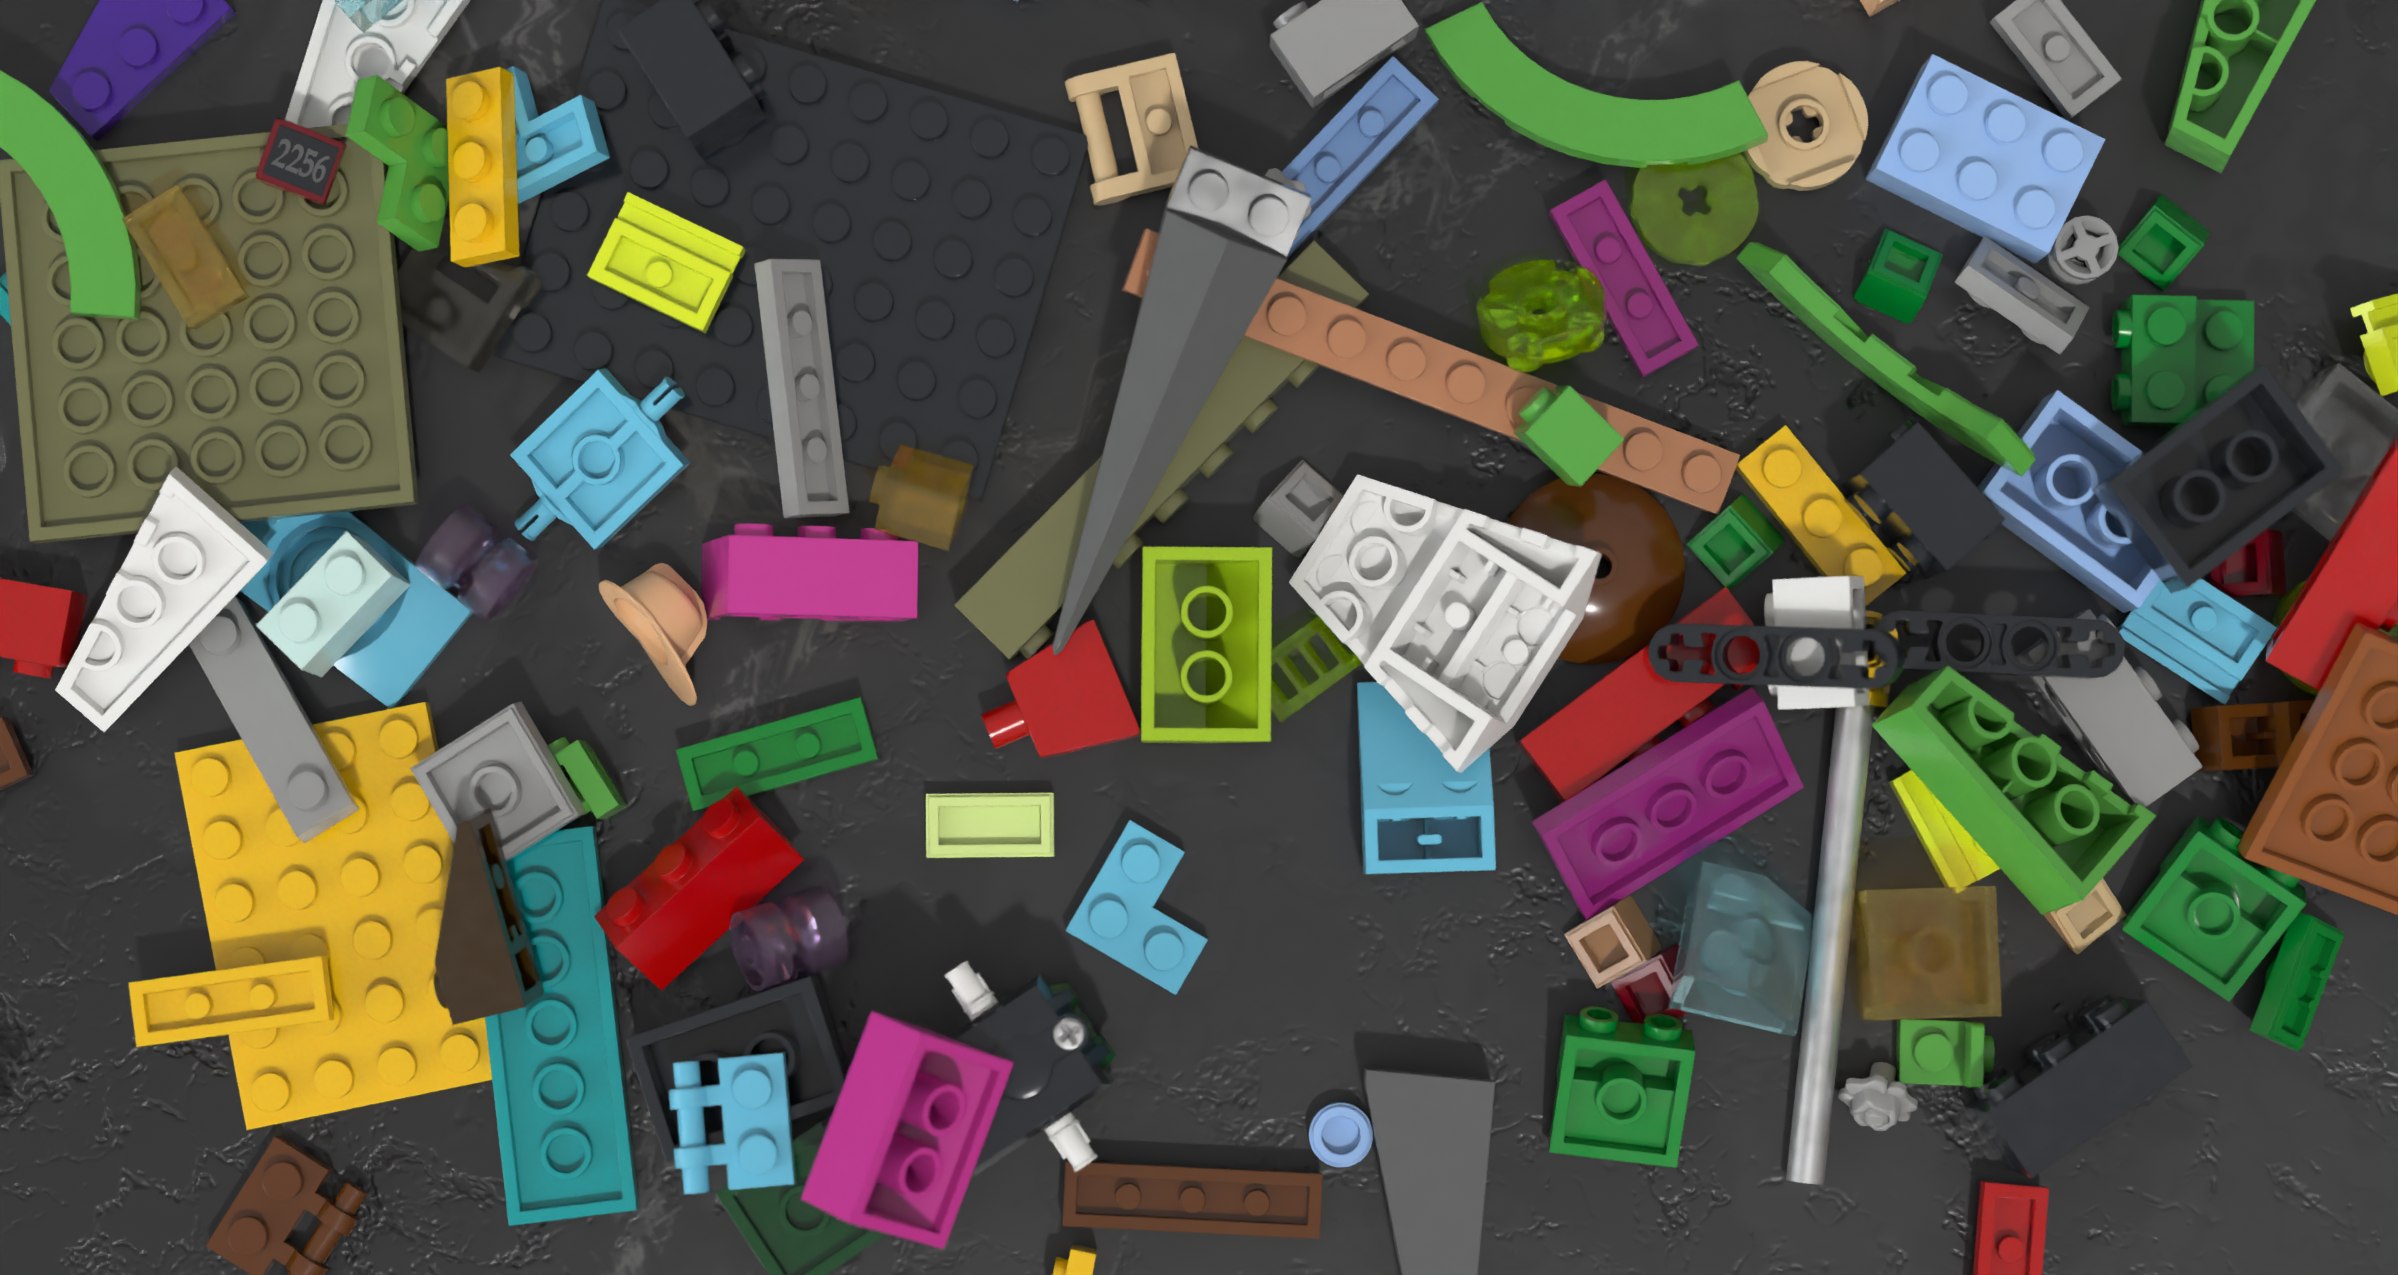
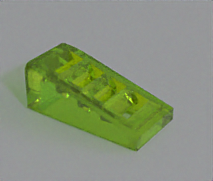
M1319 616L1271 650V667L1278 664L1299 693L1288 700L1271 677L1272 714L1281 724L1362 664L1355 654L1349 656L1330 628ZM1316 634L1319 635L1339 662V665L1330 671L1308 642ZM1298 649L1319 678L1310 686L1288 658V655Z

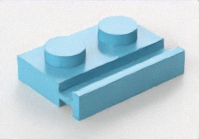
M2199 579L2187 589L2170 593L2163 582L2159 580L2140 608L2130 611L2122 625L2117 628L2124 641L2224 705L2229 700L2231 692L2238 682L2242 681L2277 629L2276 626L2203 579Z

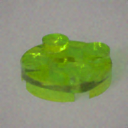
M1740 153L1700 164L1688 165L1685 162L1647 165V168H1640L1633 182L1630 217L1637 227L1642 240L1656 254L1678 264L1705 266L1735 251L1753 229L1758 216L1759 204L1757 188L1753 181L1755 177L1749 163ZM1700 185L1708 191L1704 201L1711 207V210L1707 215L1696 212L1691 217L1687 216L1681 211L1684 202L1677 196L1678 192L1682 187L1692 192Z
M1541 259L1519 263L1496 274L1489 282L1490 292L1483 300L1480 297L1477 304L1479 329L1484 342L1495 353L1506 357L1508 366L1519 372L1534 371L1543 364L1559 362L1582 352H1591L1598 349L1603 344L1605 338L1604 325L1607 313L1603 286L1593 273L1575 265L1576 274L1557 270L1556 260ZM1542 308L1547 313L1538 315L1532 314V311Z

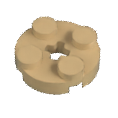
M1790 62L1766 73L1749 94L1748 98L1768 133L1767 142L1743 151L1753 169L1762 175L1767 183L1779 189L1789 188L1798 191H1809L1825 187L1840 179L1861 153L1868 130L1867 109L1857 87L1841 73L1837 75L1828 68L1819 67L1820 64L1814 62ZM1801 110L1806 118L1816 116L1819 120L1820 127H1817L1812 132V142L1803 143L1799 136L1791 137L1786 127L1793 122V111Z

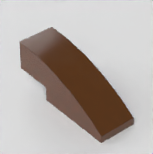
M2315 700L2223 705L2190 709L2192 734L2199 745V750L2194 755L2203 766L2196 772L2280 767Z

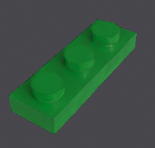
M861 697L676 750L693 812L709 808L715 802L722 800L736 786L750 797L879 760L865 705Z

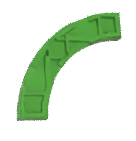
M1483 2L1425 29L1426 38L1442 64L1473 99H1478L1486 108L1502 118L1511 129L1541 145L1573 157L1602 164L1634 168H1647V165L1685 162L1688 165L1741 153L1767 142L1768 133L1739 80L1719 89L1689 97L1668 100L1619 98L1593 92L1571 84L1539 66L1506 37L1492 19Z
M0 70V147L10 154L28 173L42 192L54 214L63 238L69 263L71 283L70 312L78 316L140 320L141 282L138 253L134 238L131 237L128 220L120 202L121 197L103 162L84 136L59 110L31 88Z
M1750 241L1736 259L1806 326L1879 386L1930 423L1980 455L2020 476H2023L2036 461L2032 450L2002 418L1976 406L1950 389L1920 377L1915 372L1917 370L1915 365L1890 348L1874 334L1868 337L1841 306L1818 287L1786 254L1758 242L1753 243Z

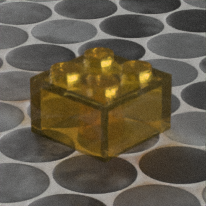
M1996 886L1855 891L1860 1020L2002 1016Z

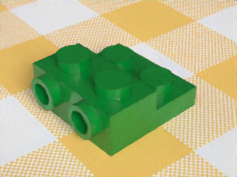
M2131 295L2122 301V310L2116 309L2112 320V342L2114 348H2122L2121 373L2114 374L2111 387L2112 408L2114 411H2121V427L2174 428L2243 375L2254 370V301L2198 300L2197 296Z
M2197 816L2161 863L2160 874L2123 920L2122 930L2230 1002L2306 905L2305 887L2298 883L2301 879L2245 859L2237 850V846L2244 833L2234 824L2217 817L2211 825Z
M1596 1006L1582 1008L1580 1016L1565 1015L1556 1071L1557 1087L1548 1140L1549 1153L1677 1168L1696 1051L1693 1030L1682 1029L1683 1024L1680 1020L1663 1014L1646 1016L1644 1024L1618 1021L1619 1016L1614 1011Z

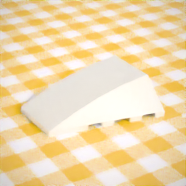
M1357 475L1289 583L1340 641L1346 644L1361 660L1364 668L1380 685L1384 686L1405 710L1404 713L1420 731L1425 733L1441 750L1444 758L1457 772L1462 773L1514 727L1584 618L1602 554Z

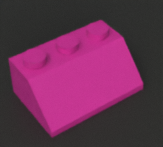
M872 1011L801 1199L850 1224L944 1249L1014 1062L920 1026Z

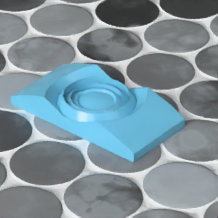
M351 511L241 523L274 552L269 561L241 589L246 596L268 612L346 531L368 542L411 584L333 665L390 709L396 708L474 613L470 607Z

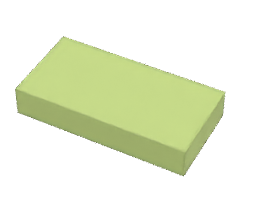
M1054 793L926 794V858L1055 857Z

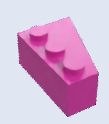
M736 524L734 525V535H727L702 544L701 600L705 606L707 620H721V617L727 616L760 617V620L799 618L820 619V621L901 622L917 618L918 541H898V529L864 528L860 529V539L836 538V527L800 526L797 527V537L773 536V525Z

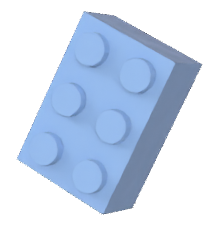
M1932 54L1920 68L1872 164L1866 180L1982 238L1986 236L1999 246L2033 263H2037L2049 254L2105 139Z
M2056 390L2041 400L2017 433L2019 438L2035 454L2036 461L2023 476L1995 463L1978 486V489L2005 518L2002 522L2003 526L2122 613L2138 609L2160 579L2092 489L2142 451L2059 390Z

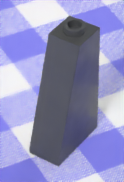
M1364 1067L1363 1083L1400 1274L1478 1275L1495 1082L1491 1079Z

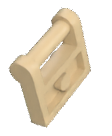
M1175 53L1075 76L1065 81L1068 99L1070 102H1076L1083 134L1086 135L1088 141L1087 151L1095 183L1090 185L1094 205L1111 204L1132 196L1173 187L1189 146L1198 148ZM1116 90L1119 91L1138 172L1121 176L1119 175L1100 97L1105 93Z

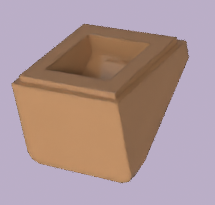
M1628 895L1591 919L1585 920L1564 934L1597 989L1648 961L1662 948L1660 941L1631 895Z

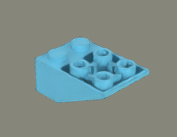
M1378 682L1357 683L1363 874L1496 870L1490 748L1462 773H1459L1444 758L1443 753L1425 733L1421 732L1404 713L1405 710L1384 686Z

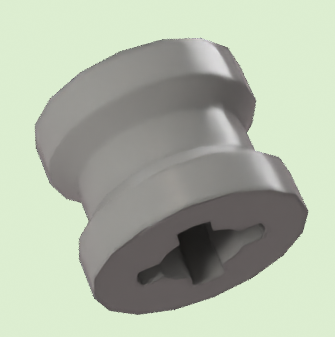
M2088 215L2075 217L2062 226L2049 254L2046 255L2047 266L2052 274L2064 283L2072 285L2087 284L2107 272L2116 261L2119 249L2117 236L2111 226L2100 218ZM2074 257L2078 258L2079 260L2085 261L2086 267H2084L2083 262L2075 260Z

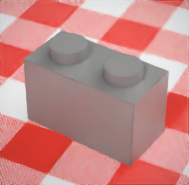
M1321 0L1310 8L1303 1L1288 9L1274 21L1273 24L1277 31L1270 35L1269 47L1307 102L1314 108L1415 39L1419 25L1402 0Z

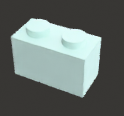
M346 531L256 626L301 670L323 677L411 584L368 542Z

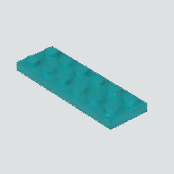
M596 826L557 830L506 862L545 993L525 1008L485 1017L509 1226L640 1209L608 936L594 918L605 907Z

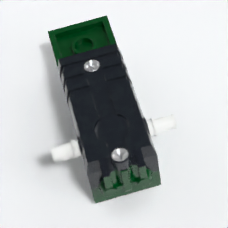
M968 960L947 973L945 977L948 978L954 987L952 990L953 994L963 1007V1012L967 1013L971 1019L970 1022L948 1037L1014 1062L972 1176H976L1043 1130L1062 1158L1069 1160L1075 1172L1097 1158V1154L1093 1152L1088 1144L1091 1142L1078 1123L1079 1120L1074 1117L1071 1111L1112 1084L1114 1079L1107 1068L1117 1055L1103 1034L1099 1036L1092 1028L1093 1024L1078 1007L1081 1001L1067 980L1050 984L1042 973L998 1002L993 995L994 992L989 989L979 972L977 974L974 973ZM833 1114L793 1140L797 1181L795 1184L729 1190V1185L727 1184L715 1192L769 1275H827L887 1235V1233L850 1224L801 1199Z

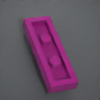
M1606 179L1549 211L1548 214L1641 379L1699 346Z

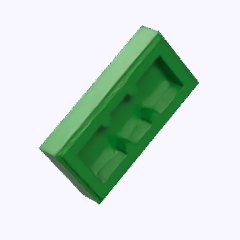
M2301 912L2296 916L2286 931L2277 958L2272 961L2267 970L2265 978L2266 987L2249 1031L2278 1045L2300 1052L2344 938V932L2313 916Z

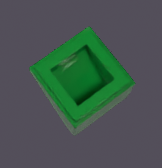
M2160 194L2119 244L2117 254L2165 291L2202 249L2210 233L2174 202Z
M1885 228L1857 287L1854 299L1900 322L1911 323L1926 300L1943 254Z
M1741 494L1686 545L1730 591L1767 559L1784 542V538L1748 497Z

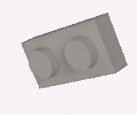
M2016 0L1990 21V24L2067 121L2122 80L2061 0Z
M1986 236L1983 237L1973 250L1954 282L1965 289L1975 302L1986 308L1994 309L2020 327L2024 335L2038 344H2045L2059 355L2074 338L2090 308Z

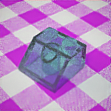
M1703 861L1687 896L1669 1008L1795 1037L1798 1030L1814 917L1767 876Z

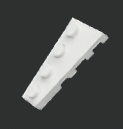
M177 466L169 473L159 492L160 495L134 540L130 552L121 569L114 577L94 620L90 623L55 689L103 732L122 715L274 554Z

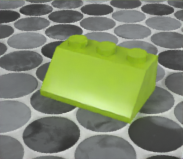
M1143 547L1142 743L1271 742L1272 548Z

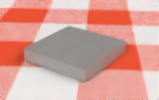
M522 702L511 704L410 768L454 843L459 822L478 811L491 808L506 862L586 813Z

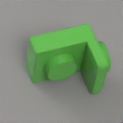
M562 737L547 745L562 772L567 771L571 779L568 782L586 811L583 815L592 811L597 819H608L628 806L587 741L576 740L570 744L566 737Z
M1897 1018L1895 1082L1983 1087V1074H1991L1994 1067V1040L1992 1035H1984V1023L1959 1020Z

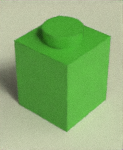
M1570 385L1556 386L1552 391L1546 386L1538 390L1520 409L1518 414L1524 421L1513 432L1568 486L1580 487L1625 440Z

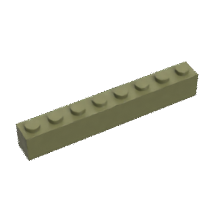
M1315 241L1277 278L1363 311L1361 308L1367 303L1369 293ZM1242 337L1114 560L1113 565L1119 570L1139 551L1145 542L1138 534L1155 517L1164 524L1186 503L1190 497L1182 489L1199 472L1209 479L1223 466L1234 453L1227 444L1244 426L1253 434L1273 415L1279 406L1272 398L1289 381L1296 388H1299L1320 365ZM1101 457L954 605L1011 662L1020 654L1028 660L1036 655L1055 635V632L1048 625L1062 610Z

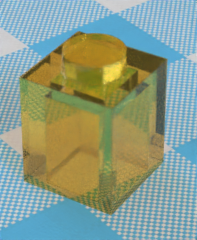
M900 445L890 468L880 465L875 475L870 494V502L879 504L874 530L948 551L963 517L974 465Z

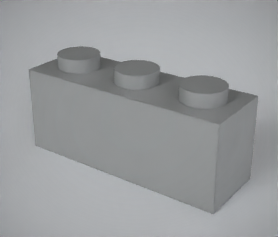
M2090 609L2078 612L2070 617L2072 619L2100 620L2114 626L2104 614L2095 617ZM2056 628L2060 642L2059 655L2055 663L2056 667L2064 668L2061 655L2065 654L2087 656L2089 667L2095 668L2098 658L2108 656V645H2102L2097 642L2096 632L2090 631L2088 641L2062 643L2066 630ZM2043 637L2015 656L2020 663L2034 665L2041 660L2046 648ZM2123 657V661L2116 671L2105 677L2072 679L2030 676L2098 773L2113 784L2111 791L2130 805L2140 803L2142 806L2147 807L2203 767L2194 755L2199 750V745L2193 734L2179 719L2169 720L2156 702L2162 697V694L2155 681L2141 666L2133 670L2125 657Z

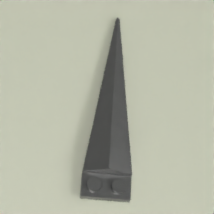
M1191 145L1165 204L1113 415L1052 644L1055 656L1061 653L1286 263L1287 255L1311 200V195Z

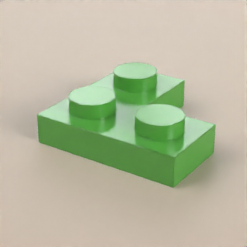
M378 75L359 79L345 136L389 166L377 223L418 252L438 248L449 199L447 126Z

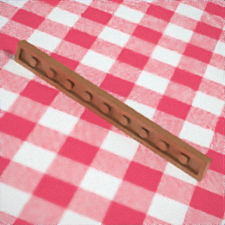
M1149 229L1143 231L1122 291L1142 298L1158 233ZM1277 278L1243 336L1518 441L1521 440L1513 432L1524 421L1518 414L1520 409L1542 387L1546 386L1552 391L1558 386ZM1579 394L1625 439L1601 464L1597 471L1708 513L1719 514L1740 458L1739 454Z

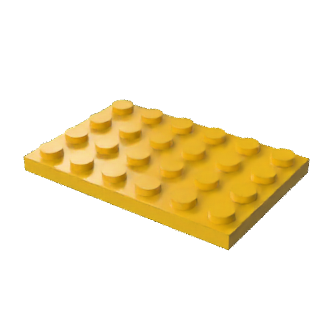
M429 702L313 724L314 729L360 809L306 843L296 837L242 739L174 753L216 970L327 956L335 1020L228 1034L247 1130L492 1080L485 1017L453 1025L448 1009L440 1005L434 988V975L437 972L435 957L454 842L410 769L439 750Z

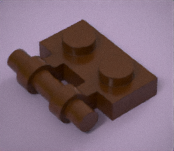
M278 1135L271 1141L209 1239L206 1247L250 1275H267L276 1260L285 1265L289 1270L287 1275H325L329 1268L325 1261L342 1234L349 1236L360 1219L356 1212L368 1193L355 1183L346 1180L335 1199L324 1194L320 1190L333 1171V1168L286 1138ZM309 1211L320 1220V1223L304 1248H301L289 1239L306 1212Z

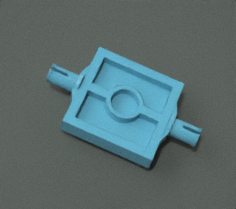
M607 368L597 370L510 454L531 478L535 491L540 498L514 522L518 530L527 528L522 535L534 541L556 518L574 526L594 550L603 547L691 463L667 437L662 423L659 421L680 399L685 397L681 387L673 389L677 383L671 378L665 377L641 401L630 395Z

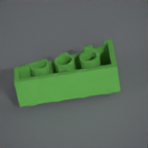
M2201 0L2164 145L2222 173L2316 0Z
M1946 666L1909 684L1872 724L1873 728L2042 915L2084 900L2156 815L2140 803L2133 805L2127 803L2111 791L2112 783L2094 770L2089 772L2081 770L2059 754L2062 747L2043 733L2034 736L2013 721L2014 713L1954 669Z

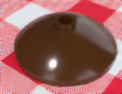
M1592 474L1581 487L1568 486L1560 478L1538 488L1518 505L1506 522L1519 528L1547 535L1556 540L1597 551L1602 554L1601 556L1607 562L1608 570L1606 575L1601 579H1594L1584 618L1558 659L1577 664H1601L1631 656L1650 644L1656 632L1668 625L1675 614L1685 581V558L1681 539L1664 508L1651 495L1635 484L1604 474Z

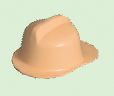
M665 563L655 564L649 570L621 587L607 580L601 581L599 583V592L605 603L618 620L640 642L669 687L687 705L693 706L697 704V695L685 666L705 638L708 620L704 603L696 591L670 565Z

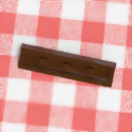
M1066 1160L1062 1226L1320 1239L1322 1172L1091 1161L1075 1172L1069 1160Z

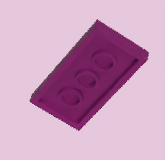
M1751 687L1538 817L1532 823L1574 903L1585 919L1589 920L1803 789L1804 786L1763 699Z

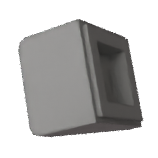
M1301 460L1265 499L1253 515V520L1293 556L1300 558L1315 542L1344 495L1304 460Z

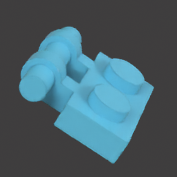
M785 1052L719 1058L720 1084L701 1086L699 1060L673 1063L675 1089L669 1090L670 1109H677L680 1147L674 1148L675 1168L682 1169L684 1194L710 1192L708 1166L727 1164L729 1190L790 1185L797 1182ZM722 1105L725 1143L706 1145L703 1107Z

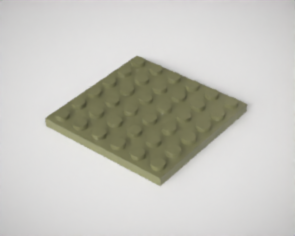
M348 124L307 128L347 145L326 205L264 185L256 178V172L271 132L94 150L103 162L119 192L120 202L128 220L131 237L135 241L141 282L140 320L78 316L70 312L71 283L69 263L63 238L54 214L42 192L28 173L14 159L0 160V203L30 542L39 544L138 533L160 495L159 492L169 473L175 466L240 523L419 504L395 238L393 233L377 223L388 165L345 136Z

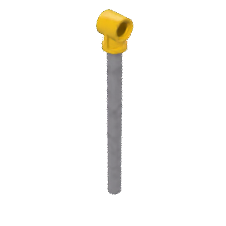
M1865 611L1866 627L1870 629L1883 614ZM1894 629V631L1889 632L1891 635L1898 639V633L1896 629ZM1873 656L1868 660L1869 677L1871 678L1875 677L1876 668L1882 666L1875 661ZM1890 684L1886 687L1869 689V706L1836 707L1786 1180L1823 1185L1825 1180L1874 707H1888Z

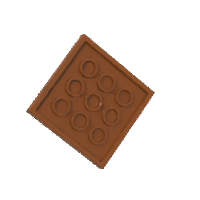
M2356 623L2237 846V850L2245 859L2398 915V638Z

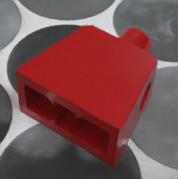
M1094 619L1076 628L1063 651L1058 655H1054L1051 644L1006 673L1005 675L1015 700L981 714L995 749L1031 735L1037 752L1042 759L1141 735L1138 723Z

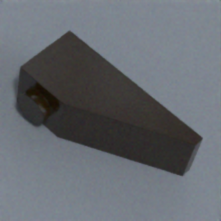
M491 808L478 811L457 825L435 957L437 972L434 975V988L437 999L443 1008L448 1009L453 1025L525 1008L545 993Z

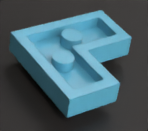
M514 66L506 69L514 74L518 204L610 158L594 101L579 95L539 116L527 73Z
M1129 820L1065 931L1176 995L1208 941L1207 938L1153 908L1185 852Z

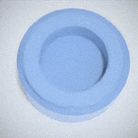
M1335 1102L1322 1107L1314 1115L1309 1126V1142L1313 1152L1322 1162L1333 1167L1342 1168L1357 1164L1367 1155L1372 1145L1373 1129L1368 1117L1360 1108L1350 1103Z

